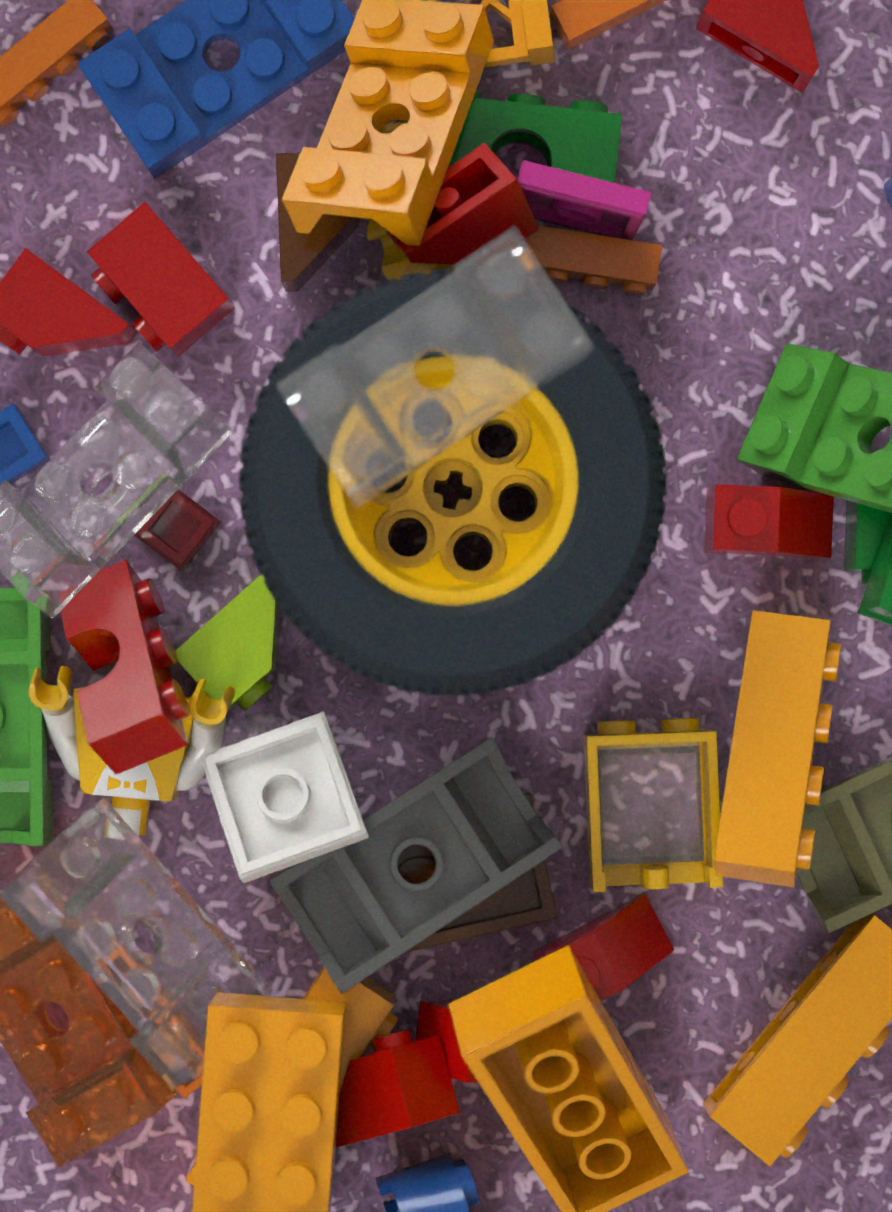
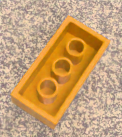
M569 945L448 1004L463 1059L561 1212H607L689 1173L669 1118Z
M221 992L215 994L208 1005L192 1212H331L347 1002Z

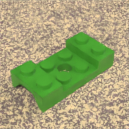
M786 343L736 460L767 478L892 513V433L889 442L883 449L871 453V445L877 433L886 427L891 426L892 428V373L850 364L835 353Z
M42 586L0 588V843L44 846L53 841L52 778H47V727L42 709L32 703L29 697V686L35 668L40 669V676L46 683V651H51L50 588Z

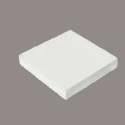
M325 712L200 756L240 880L243 883L369 838Z

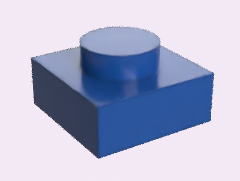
M11 404L0 411V491L51 460L20 408L15 404Z

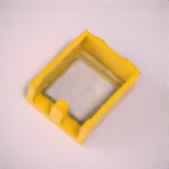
M699 718L661 719V731L636 732L635 720L597 722L598 734H583L589 886L593 893L606 892V886L641 885L644 889L669 888V884L704 882L710 888L723 887V877L716 876L714 866L720 822L717 732L709 729L700 730Z

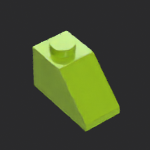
M263 575L257 577L175 651L177 661L197 683L200 679H206L204 691L211 699L220 701L227 685L235 689V696L228 711L238 704L246 712L273 688L266 678L277 669L280 604L277 600L273 599L264 583Z

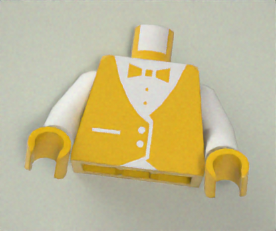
M60 666L57 678L58 685L56 686L49 685L42 680L39 668H35L29 686L30 700L42 709L49 737L69 776L80 781L82 793L112 796L110 833L130 836L147 835L150 800L173 801L180 797L182 791L195 788L205 775L200 756L222 748L226 714L234 699L235 689L227 685L220 701L213 700L204 691L206 679H200L193 695L185 696L190 715L183 718L182 722L188 745L115 775L88 745L77 690L81 688L74 689L73 698L69 695L73 678L71 669L67 666Z

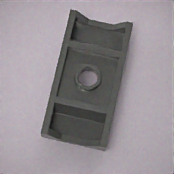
M490 737L365 818L363 822L369 838L293 865L269 882L342 994L563 847L553 832L536 814L509 772L498 746ZM415 844L429 849L435 860L433 874L428 880L419 884L405 881L397 868L400 853L406 847Z

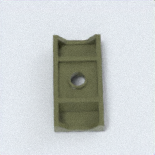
M892 757L830 786L822 785L819 806L806 804L803 829L815 830L810 870L797 868L796 875L820 927L828 933L892 904Z

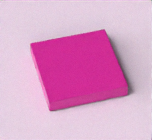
M522 160L518 176L519 185L536 220L596 235L621 239H634L646 216L651 192L524 160Z

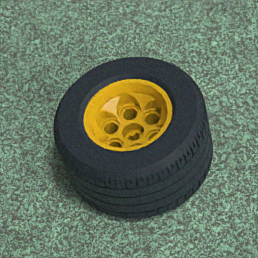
M451 269L431 270V275L423 276V272L402 275V280L399 281L391 278L374 284L375 289L369 291L365 288L349 296V302L345 304L340 301L324 312L325 318L322 320L316 318L302 331L304 337L301 340L295 338L283 353L285 357L283 362H276L267 377L269 384L267 386L263 385L254 404L257 407L256 412H251L245 431L248 434V438L243 440L240 460L243 463V468L240 469L239 490L243 495L240 498L242 519L246 522L244 530L248 545L254 552L252 557L260 575H263L264 583L273 599L278 601L280 609L291 623H295L298 630L312 644L315 643L319 646V649L333 660L341 662L346 668L360 675H365L373 681L387 686L391 685L397 687V689L441 696L485 694L501 691L508 687L519 686L558 669L560 665L568 663L581 654L582 650L586 647H590L622 614L623 608L626 604L630 603L640 587L638 584L647 573L652 561L651 555L656 551L660 537L659 525L663 524L666 505L663 502V496H666L667 474L663 473L666 462L664 446L659 444L658 440L662 437L658 421L650 413L653 410L646 390H640L639 388L642 382L632 365H625L626 357L614 342L608 343L605 340L608 335L593 321L589 324L585 321L586 315L570 304L565 307L561 304V298L546 290L540 293L535 291L536 286L516 279L515 283L508 281V276L489 272L487 276H481L480 271L459 270V274H452ZM429 411L443 413L452 424L450 435L446 440L438 444L425 443L414 432L416 420L420 415ZM501 425L513 433L516 447L507 457L492 458L481 450L478 437L488 426ZM384 459L397 460L407 470L405 484L393 493H382L376 490L370 483V473L373 467ZM450 475L462 477V488L472 492L470 500H459L455 509L443 507V496L434 493L436 484L447 485ZM522 487L533 495L536 502L535 512L529 519L522 522H513L501 513L498 499L506 489ZM400 522H417L427 532V544L423 551L415 556H401L391 548L390 534ZM466 535L481 536L491 547V561L481 570H465L457 564L454 558L453 551L456 543Z

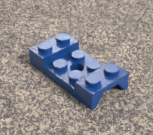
M186 0L135 35L130 28L78 62L77 65L119 125L148 171L156 179L346 51L344 44L355 18L343 0ZM219 40H229L240 49L238 62L234 67L226 71L214 70L205 63V54L208 47Z

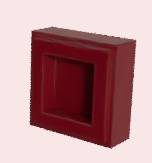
M169 482L131 533L180 571L184 572L220 525L221 521Z

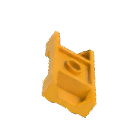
M362 0L344 44L350 60V66L317 148H302L282 198L297 233L309 234L321 216L329 214L373 219L406 245H420L494 43L484 5L422 0ZM393 121H408V123L400 125L390 134L380 133L384 126Z

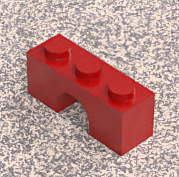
M125 559L56 588L63 627L68 642L93 671L117 662L106 677L77 690L88 745L115 775L187 746L188 742L182 719L190 715L189 706L180 685L175 679L172 680L169 667L177 664V657L169 636L163 628L159 627L157 616L164 614L165 609L154 582L150 578L142 581Z

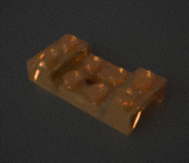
M41 874L1 898L0 1042L38 1102L25 1113L60 1168L154 1115L175 1097L178 1092L45 875ZM47 1002L57 1003L65 1010L69 1020L67 1030L59 1029L50 1022L46 1013Z

